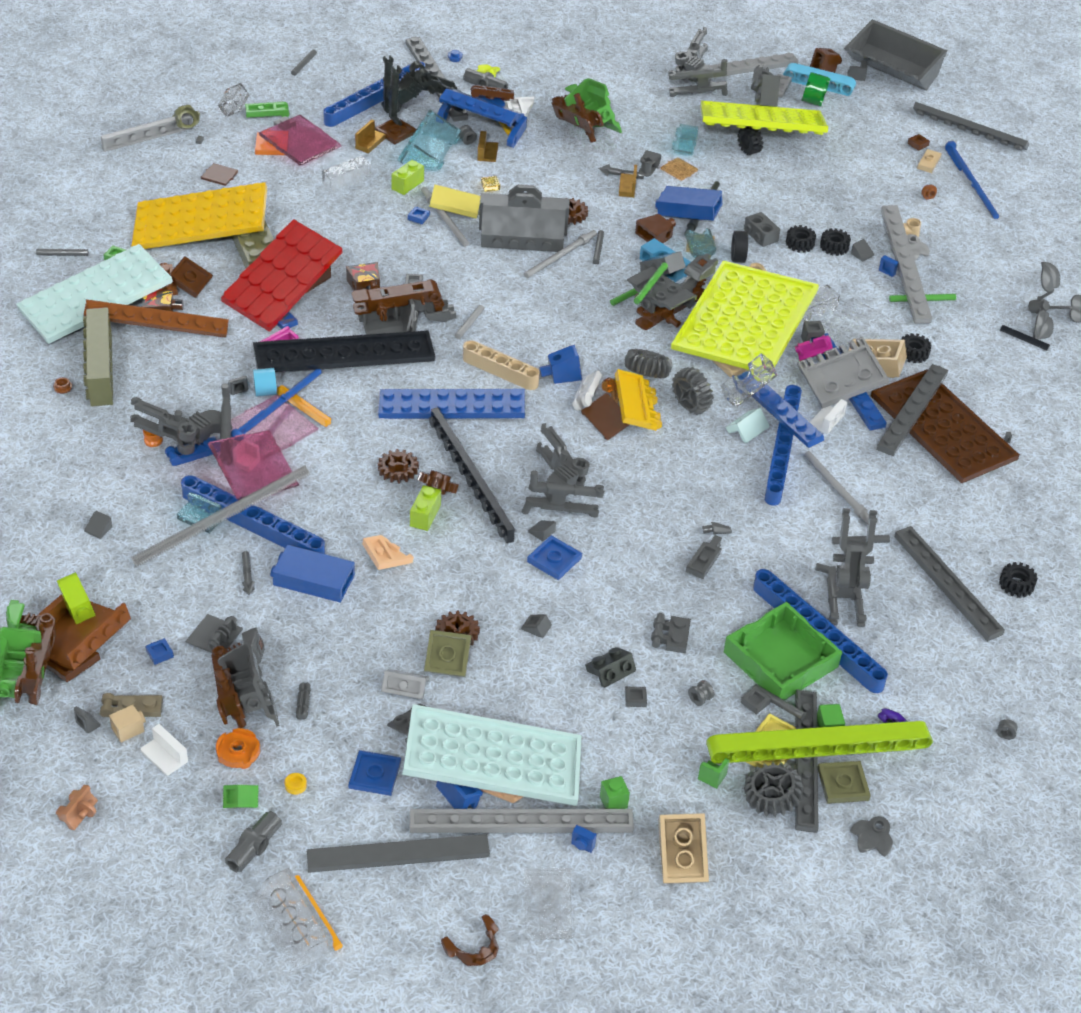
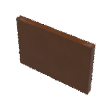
M607 393L592 402L590 406L581 410L582 415L607 440L630 425L622 422L620 406Z

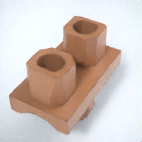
M83 785L80 790H73L69 795V804L67 806H60L56 811L59 820L65 822L71 830H75L86 816L93 817L96 814L94 805L98 800L91 793L89 785Z

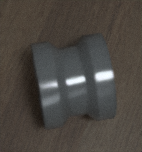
M469 125L461 126L457 133L466 145L472 144L477 137Z
M701 680L697 683V686H692L688 689L691 701L697 706H702L706 700H711L715 695L713 687L705 680Z

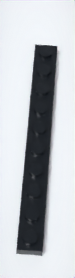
M439 408L431 409L429 423L432 428H435L438 439H442L444 442L445 450L450 452L452 461L457 463L459 472L465 476L468 487H472L474 490L475 498L480 500L483 511L489 514L492 525L497 527L499 536L503 537L507 544L514 542L515 528Z

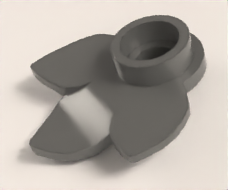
M876 816L870 821L860 820L851 828V833L859 836L857 844L860 853L876 848L885 857L891 851L893 840L889 835L890 823L886 818ZM881 824L883 828L877 829L875 825Z

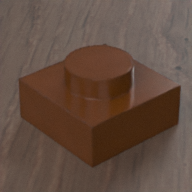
M917 134L909 138L907 144L919 151L928 147L930 140Z

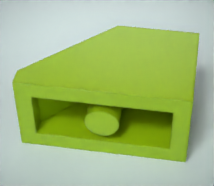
M76 572L56 581L68 612L76 624L95 616L90 600Z

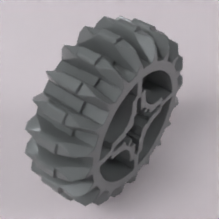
M630 349L625 356V367L643 376L666 378L672 369L671 359L653 351Z
M694 367L683 368L674 375V378H672V387L674 389L672 391L682 407L690 413L694 412V414L698 415L711 408L714 396L711 394L713 390L710 388L711 384L707 382L708 378H705L704 374Z
M772 762L769 766L764 763L763 768L756 766L755 772L750 771L749 777L745 781L744 792L746 794V801L750 803L752 809L756 808L758 814L764 811L766 817L770 813L776 817L777 813H781L784 816L785 811L792 812L793 807H798L799 801H802L804 785H802L801 776L798 775L796 769L792 770L790 765L784 767L782 762L779 765H775Z

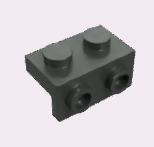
M619 647L612 648L608 653L594 657L591 662L585 664L587 672L598 676L600 684L604 688L636 671L632 653Z

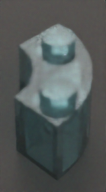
M680 124V127L676 128V141L673 140L672 144L674 153L693 155L699 131L698 126Z

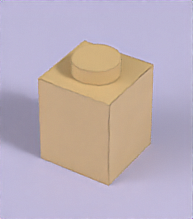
M134 705L109 715L111 729L120 742H124L144 732L143 723L146 722L145 717L141 711L136 710Z

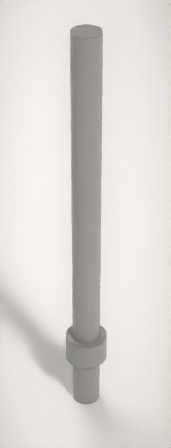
M422 187L421 191L425 195L426 201L430 204L432 192L427 187ZM435 208L464 247L468 246L469 242L444 210Z
M592 230L587 234H582L573 243L526 271L524 276L526 278L531 277L580 245L587 244L590 239L597 235V232Z
M807 451L804 454L806 459L854 509V513L868 524L869 514L867 509L847 492L810 451Z

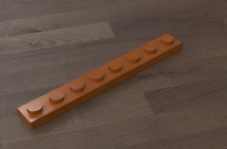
M86 299L84 316H86V309L108 308L110 322L226 338L229 319Z

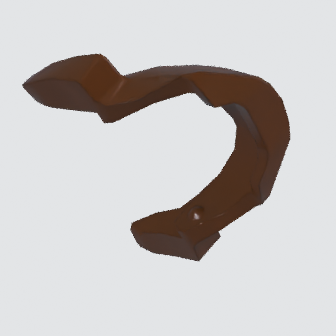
M487 914L482 916L487 929L485 933L491 940L488 947L482 946L480 951L475 954L466 953L457 948L447 936L441 939L446 955L449 957L456 956L467 966H481L493 960L499 950L494 936L499 929L493 919Z

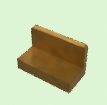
M371 119L355 133V149L369 154L385 140V134L375 130V120Z
M480 131L477 161L496 162L499 143L486 142L487 131Z
M634 165L633 174L621 173L620 197L634 198L637 165Z

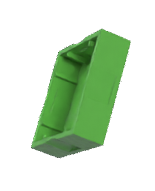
M787 602L766 613L758 621L747 624L728 635L724 646V653L754 682L783 700L793 696L796 689L802 690L837 669L842 655V651L822 633L815 630Z

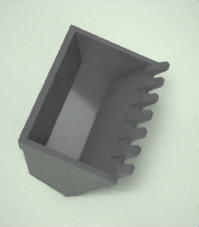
M873 19L844 47L852 59L858 62L867 61L868 66L926 91L938 76L948 51Z

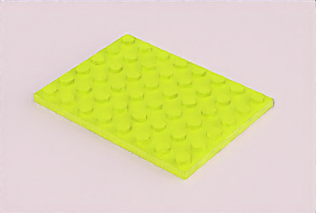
M704 100L700 102L702 121L706 125L720 123L724 127H730L731 124L736 125L738 128L752 126V129L766 127L767 130L776 131L778 128L783 129L785 132L799 130V133L813 131L814 134L818 135L828 133V125L820 110Z
M722 261L671 343V349L770 376L816 295L819 284Z

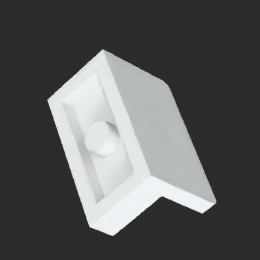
M841 399L834 407L822 408L810 423L818 430L828 434L845 415L847 402Z
M160 724L152 728L154 739L141 748V752L168 776L188 762L187 749Z

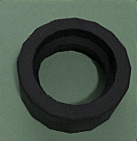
M734 231L731 242L732 262L745 263L748 254V232Z

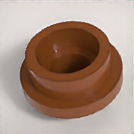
M932 184L925 185L922 189L923 198L926 200L933 199L937 194V188Z
M58 378L53 385L54 391L60 394L71 391L72 383L68 378Z

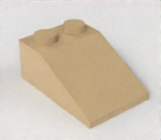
M865 339L887 377H900L907 358L905 340Z
M705 813L660 815L658 818L663 884L709 882Z

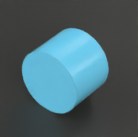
M274 368L254 369L255 396L277 395Z

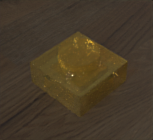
M497 176L481 177V185L485 192L500 190Z

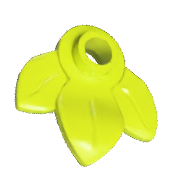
M481 64L478 66V70L475 71L481 73L490 72L496 78L500 68Z

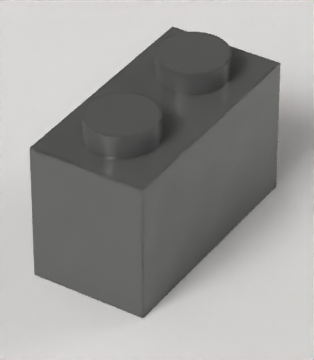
M759 75L756 81V86H758V92L755 94L756 105L778 106L781 76Z

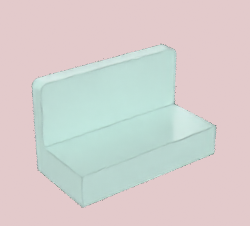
M756 408L743 414L726 426L728 433L738 431L743 442L748 443L769 428V423L761 408Z

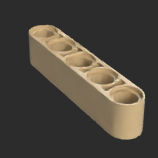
M469 340L464 342V362L527 390L538 388L539 370L536 367L476 341Z

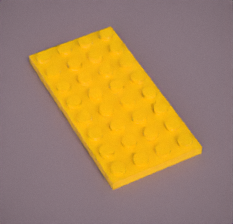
M266 182L138 202L131 246L140 244L144 249L264 231L267 198Z

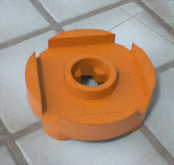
M243 728L233 729V732L228 734L226 732L223 733L216 742L218 761L231 768H249L251 763L255 762L260 754L259 740L252 731ZM242 746L241 750L236 751L233 749Z

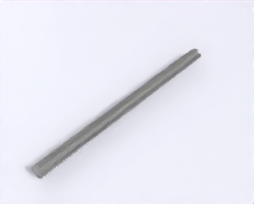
M304 465L294 470V472L292 471L279 478V480H275L262 487V489L260 488L247 495V497L245 496L234 502V504L232 503L219 510V512L217 511L208 516V518L206 517L190 525V527L177 532V534L175 533V535L173 534L164 539V541L162 540L153 545V547L151 546L132 556L135 566H139V564H143V561L146 563L145 560L147 562L148 560L150 561V558L161 555L163 551L166 552L165 549L168 551V549H172V546H177L179 543H183V540L185 542V539H190L189 536L191 538L192 536L194 537V534L197 536L196 533L207 530V527L210 529L209 526L211 528L212 526L214 527L213 524H218V521L220 523L222 519L224 521L225 519L227 520L226 517L229 519V516H233V513L234 515H236L235 512L237 514L238 512L240 513L239 510L242 512V509H246V506L249 508L248 505L250 506L251 504L253 506V504L255 505L254 502L257 504V501H261V498L264 500L263 497H270L269 494L272 496V493H276V490L279 492L278 489L280 490L281 488L283 490V488L285 489L284 486L287 488V485H291V482L292 484L293 481L296 483L295 480L297 481L298 479L300 481V479L302 480L301 477L304 479V476H308L309 470Z

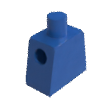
M575 345L549 354V365L539 367L541 377L551 375L555 384L582 381L579 355Z

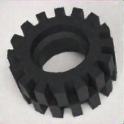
M747 126L738 131L737 137L739 139L737 141L740 142L738 145L739 147L741 146V151L744 154L752 155L763 149V136L761 137V131L758 132L759 129H752V126Z
M795 225L788 229L786 246L789 249L792 248V251L797 250L798 253L800 251L806 253V251L810 252V250L814 249L816 234L814 230L812 231V228L807 229V226L802 227V225H799L797 227Z
M830 228L829 231L825 230L822 233L820 241L822 251H825L826 254L831 253L830 255L832 256L833 254H836V256L841 254L842 256L849 251L851 238L842 229L838 231V228L834 230Z
M910 333V336L906 334L905 337H902L901 340H905L907 362L913 361V363H916L918 361L922 363V360L925 362L929 358L932 345L928 338L925 339L923 335L920 337L917 333L916 335Z
M1013 562L1012 565L1008 563L1002 570L999 585H1001L1002 590L1005 589L1004 592L1006 594L1010 592L1012 597L1015 594L1017 598H1020L1021 595L1024 598L1027 597V594L1030 596L1034 591L1038 580L1037 573H1034L1033 568L1029 569L1027 564L1023 566L1021 562L1019 565H1017V562ZM1013 578H1019L1024 582L1016 581Z

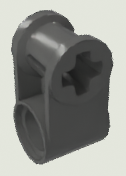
M645 150L640 159L641 168L639 172L645 173V177L651 176L660 164L661 154Z

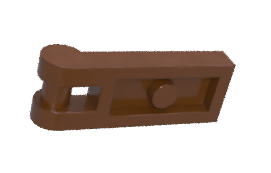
M473 85L470 88L473 97L483 95L488 99L498 97L503 101L514 100V90L481 85Z

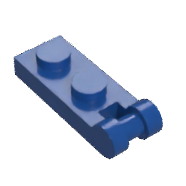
M215 436L204 440L203 443L201 442L200 445L195 444V451L192 454H181L177 447L174 446L167 447L165 454L172 466H178L217 454L220 451V447Z

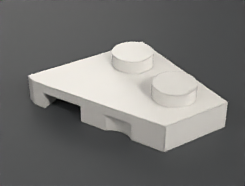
M534 97L514 98V100L505 101L507 108L524 113V116L527 117L534 104Z

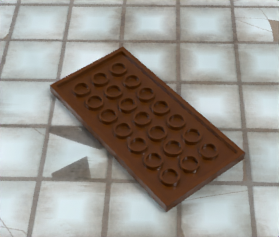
M926 369L875 389L871 392V397L895 419L928 370ZM943 383L909 432L961 484L1017 461L1020 455Z

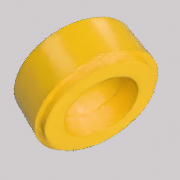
M291 773L285 778V790L288 793L297 795L306 790L307 780L303 774Z

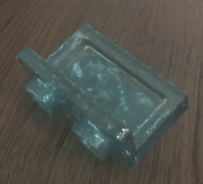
M706 228L703 234L688 229L685 236L693 257L696 258L707 253L711 254V256L715 254L716 245L709 228Z
M189 492L187 495L188 503L177 513V520L192 525L206 517L208 518V516L217 511L219 512L222 506L200 495ZM213 524L214 527L212 526V528L209 526L210 529L207 527L205 532L210 534L218 524Z

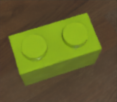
M410 160L391 173V189L402 195H405L424 181V165L414 160Z
M422 486L410 509V527L425 531L429 530L441 507V489Z

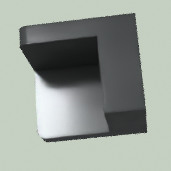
M861 61L860 67L850 66L847 76L855 80L865 81L867 61Z
M804 321L801 334L803 342L825 334L821 321Z

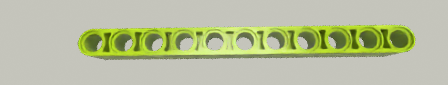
M924 721L717 734L710 736L706 740L710 759L715 764H721L725 758L730 760L729 763L917 750L928 748L933 743L931 734Z

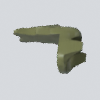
M191 105L178 107L172 116H176V124L181 129H189L196 126L200 119L199 111H195ZM183 114H190L192 116L193 123L191 125H185L182 122L181 117Z

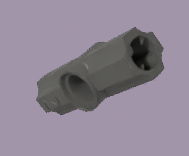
M467 68L463 75V80L475 85L508 89L506 81L495 78L490 72L481 73Z
M272 811L265 812L252 828L248 827L243 831L239 838V843L225 858V863L232 871L236 873L242 872L256 855L260 856L266 850L269 839L282 825V820L277 814Z

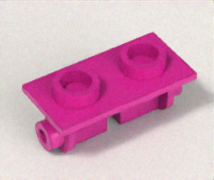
M829 335L815 338L812 343L806 341L795 346L800 361L817 356L820 353L824 354L825 351L833 348Z

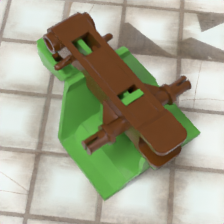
M587 78L578 86L577 84L567 86L565 90L570 92L568 95L552 98L551 104L556 117L585 129V134L588 135L591 143L596 141L595 131L592 127H607L622 133L620 124L615 121V114L610 107L611 102L607 97L609 92L606 84Z
M10 600L6 611L7 627L0 628V700L1 697L15 698V703H19L22 694L26 693L29 697L28 702L38 705L41 696V685L56 637L55 618L49 613H44L41 616L38 615L37 618L35 614L31 616L30 612L27 615H22L25 604L19 603V600Z

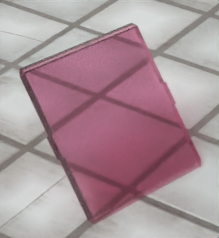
M300 114L259 132L262 138L298 165H303L341 147L340 143Z
M275 395L231 419V431L239 429L280 397ZM285 402L243 435V440L258 447L259 461L262 462L283 449L291 447L319 428Z
M270 430L237 435L208 443L237 500L245 496L247 497V495L292 472ZM295 480L296 483L293 481L292 484L291 482V485H287V488L284 486L285 489L283 488V490L299 486V483Z

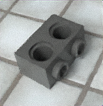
M759 212L745 218L744 230L762 247L779 241L780 228L765 214Z

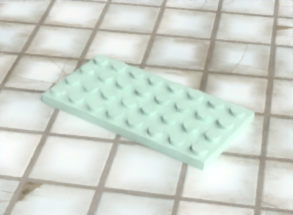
M138 244L17 303V307L45 341L50 344L84 327L83 316L86 299L128 305L173 281L172 277Z
M413 704L402 775L577 806L579 798L581 735Z

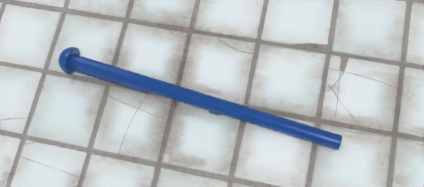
M948 141L945 144V149L959 171L963 170L966 177L972 182V188L975 189L993 219H998L999 214L956 150L957 144L954 141Z
M321 369L311 372L239 429H233L231 431V439L234 442L243 441V435L321 375Z

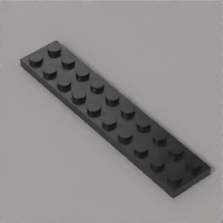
M429 330L253 342L257 369L274 368L275 372L435 361V353Z

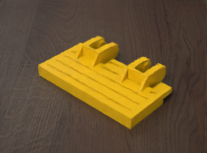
M617 369L615 379L622 422L655 431L662 427L661 414L653 411V405L658 403V398L655 396L656 389L649 387V380L643 379V375Z

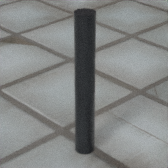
M1001 326L1000 331L1046 351L1050 348L1048 343L1008 326Z

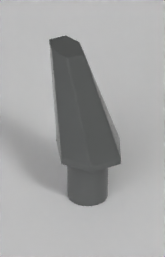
M711 522L712 525L702 526L703 534L713 532V535L732 533L731 527L716 522Z

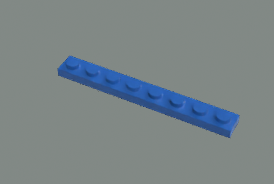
M831 339L832 347H833V348H835V347L837 348V346L835 345V343H834L833 340ZM867 392L849 398L869 431L886 428L887 422Z
M753 371L744 372L736 377L737 383L806 447L810 448L824 441V435Z

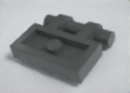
M658 613L653 623L655 629L651 634L652 646L659 648L660 643L666 644V651L686 654L691 619L671 616L669 622L664 619L665 615L663 613ZM662 630L668 631V635L663 634Z

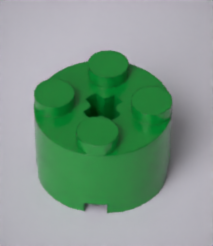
M810 72L801 101L821 107L830 78Z

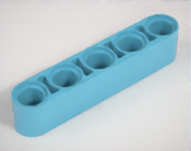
M790 63L783 73L785 76L792 77L791 82L802 85L807 84L810 72L829 77L830 81L827 91L846 96L851 95L856 86V81L852 77L797 63Z

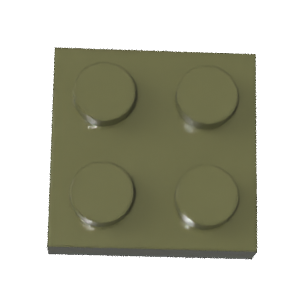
M430 630L424 672L466 677L472 636Z
M861 761L818 764V773L827 804L870 801L871 794Z

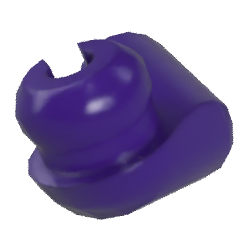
M888 708L881 709V712L877 715L883 723H886L889 718L894 723L908 722L900 713Z

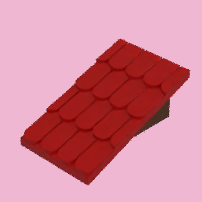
M293 219L276 235V238L260 253V256L239 275V278L224 291L221 301L270 332L304 294L331 278V265L343 253L342 247Z

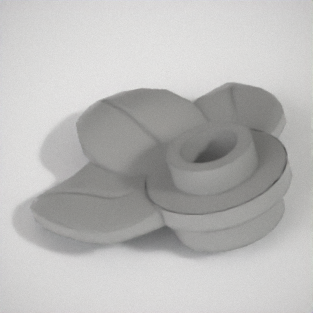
M914 234L907 235L914 260L918 259L920 254L929 256L928 246L921 242L918 236Z

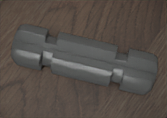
M308 682L299 684L296 708L297 719L305 720L308 716L309 694L311 691V685Z

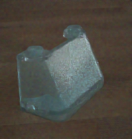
M429 110L397 161L401 164H406L410 160H414L424 165V169L431 171L438 169L440 171L445 163L442 161L451 145H456L460 139L458 135L461 130L432 110Z

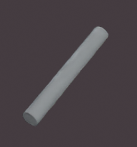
M478 305L457 331L455 338L461 339L484 310L483 305Z

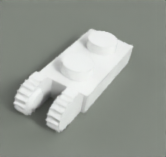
M600 371L584 376L572 403L575 410L579 411L583 406L588 407L592 404V397L602 377Z

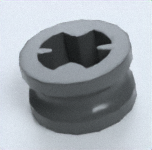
M1001 720L998 725L997 734L999 737L1007 740L1014 739L1018 726L1012 720Z

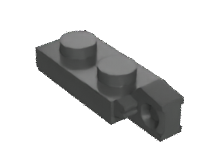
M715 535L710 543L703 542L688 563L686 572L704 579L722 551V548H720L722 537Z

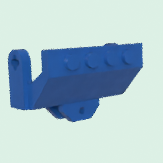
M445 89L439 98V102L443 104L437 113L436 120L438 122L445 123L449 110L452 106H456L505 123L509 127L512 125L514 127L507 139V146L515 147L527 128V117L524 116V113L506 108L505 102L501 98L488 99L483 95L473 97L455 89Z

